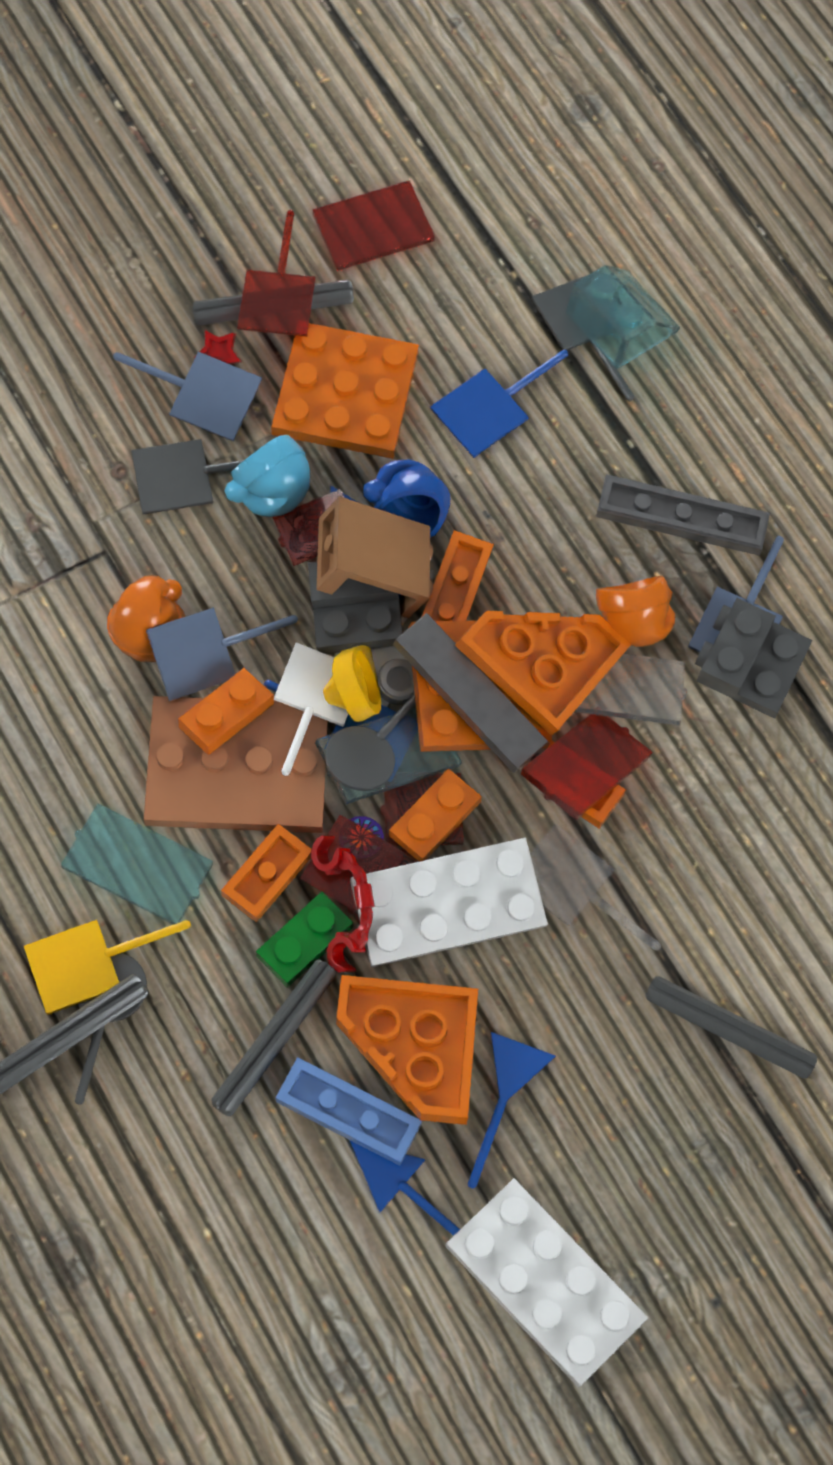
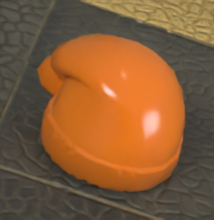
M149 575L130 584L121 594L107 617V630L112 642L124 654L139 662H156L146 630L186 617L183 609L176 602L182 595L180 583L176 580L168 579L165 581L159 576Z
M663 576L596 589L597 606L603 618L610 623L618 634L627 639L632 646L644 647L658 643L666 638L675 626V613L669 605L673 592Z

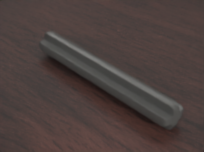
M340 280L195 301L192 308L195 323L197 325H206L351 304L354 300V292L350 280Z
M319 959L313 963L212 1097L211 1102L215 1109L228 1117L235 1113L335 979L336 971L329 964Z
M131 974L0 1061V1094L148 996V991L136 974Z
M656 976L652 980L646 992V999L801 1078H808L814 1070L818 1058L816 1054L660 976Z

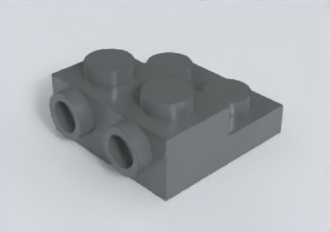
M317 562L308 563L317 651L330 654L339 653L360 645H365L371 649L393 646L394 641L403 634L398 593L350 578L332 595L316 590Z
M736 598L732 608L723 605L713 625V628L720 632L714 644L705 641L696 659L695 665L702 667L696 682L775 719L813 640L775 623L776 615Z

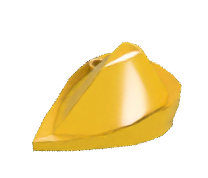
M360 645L341 651L333 660V675L324 687L323 694L328 704L346 709L354 722H361L379 714L381 711V695L371 648Z

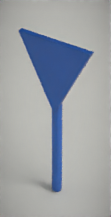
M491 1032L499 1099L468 1181V1186L472 1189L478 1184L507 1101L556 1057L550 1053Z

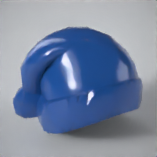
M410 459L390 461L379 469L375 479L370 480L363 487V496L369 502L375 504L374 508L429 525L430 538L437 534L446 521L451 504L450 492L446 484L420 462Z

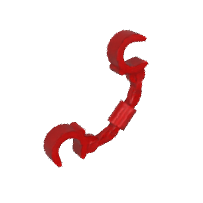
M321 836L316 839L311 849L313 864L317 869L325 871L326 875H341L342 869L350 870L356 881V886L353 887L357 910H361L358 929H355L352 933L337 932L335 938L328 945L327 960L329 965L337 972H355L356 968L345 961L343 951L347 945L353 953L366 952L365 945L368 941V932L373 920L372 908L375 907L372 885L368 884L365 871L358 865L355 856L350 853L349 848H336L333 859L330 862L328 849L335 840V836Z

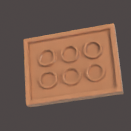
M153 696L144 807L145 826L272 831L277 824H280L289 832L323 833L326 774L325 751L323 750L327 744V720L312 715L292 770L288 776H284L281 771L304 711L274 701L270 708L208 755L179 728L178 722L179 717L204 698L181 697L169 701L168 697Z

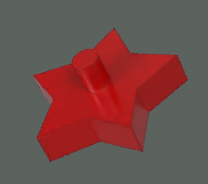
M205 330V346L199 352L228 364L242 363L234 351L236 333L233 332L218 337Z

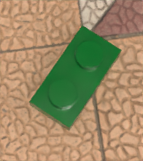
M321 891L256 950V957L288 988L316 960L320 959L327 952L328 945L335 938L337 932H349L353 928V921Z

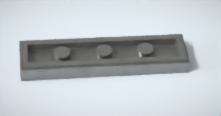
M608 474L605 477L596 513L598 518L760 556L770 516L769 512Z
M426 613L394 641L393 646L504 764L515 773L543 748L548 741L495 684L455 646L456 643Z

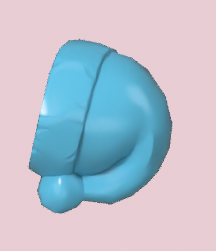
M289 435L274 438L231 471L233 480L227 483L224 491L230 501L242 502L252 513L263 517L282 516L294 510L303 501L309 489L310 468L303 448Z

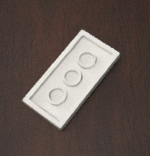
M526 837L366 874L368 884L372 885L375 907L372 908L373 920L366 943L371 967L543 928L548 925ZM351 877V878H350V883H351V887H352V891H353V895H354V899H355V894H354V888H353V887L356 886V881H355L354 877ZM357 910L360 920L361 910Z
M512 1179L445 1245L578 1388L648 1319L640 1308L515 1179Z

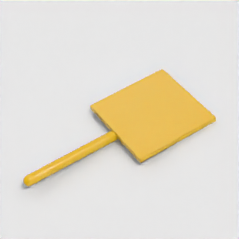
M96 919L24 945L46 1014L50 1015L100 996L119 983L111 960L112 956L189 929L191 922L184 920L107 948Z

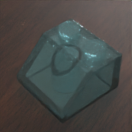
M608 265L602 266L574 283L566 313L616 369L674 335L680 328L629 271Z

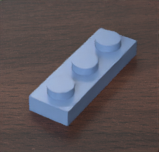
M298 1057L275 1098L276 1103L399 1166L404 1160L422 1124V1120Z

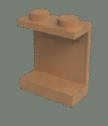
M339 496L319 517L316 590L332 595L350 578L401 594V616L409 618L429 601L433 591V583L430 580V562L433 556V546L430 544V526Z

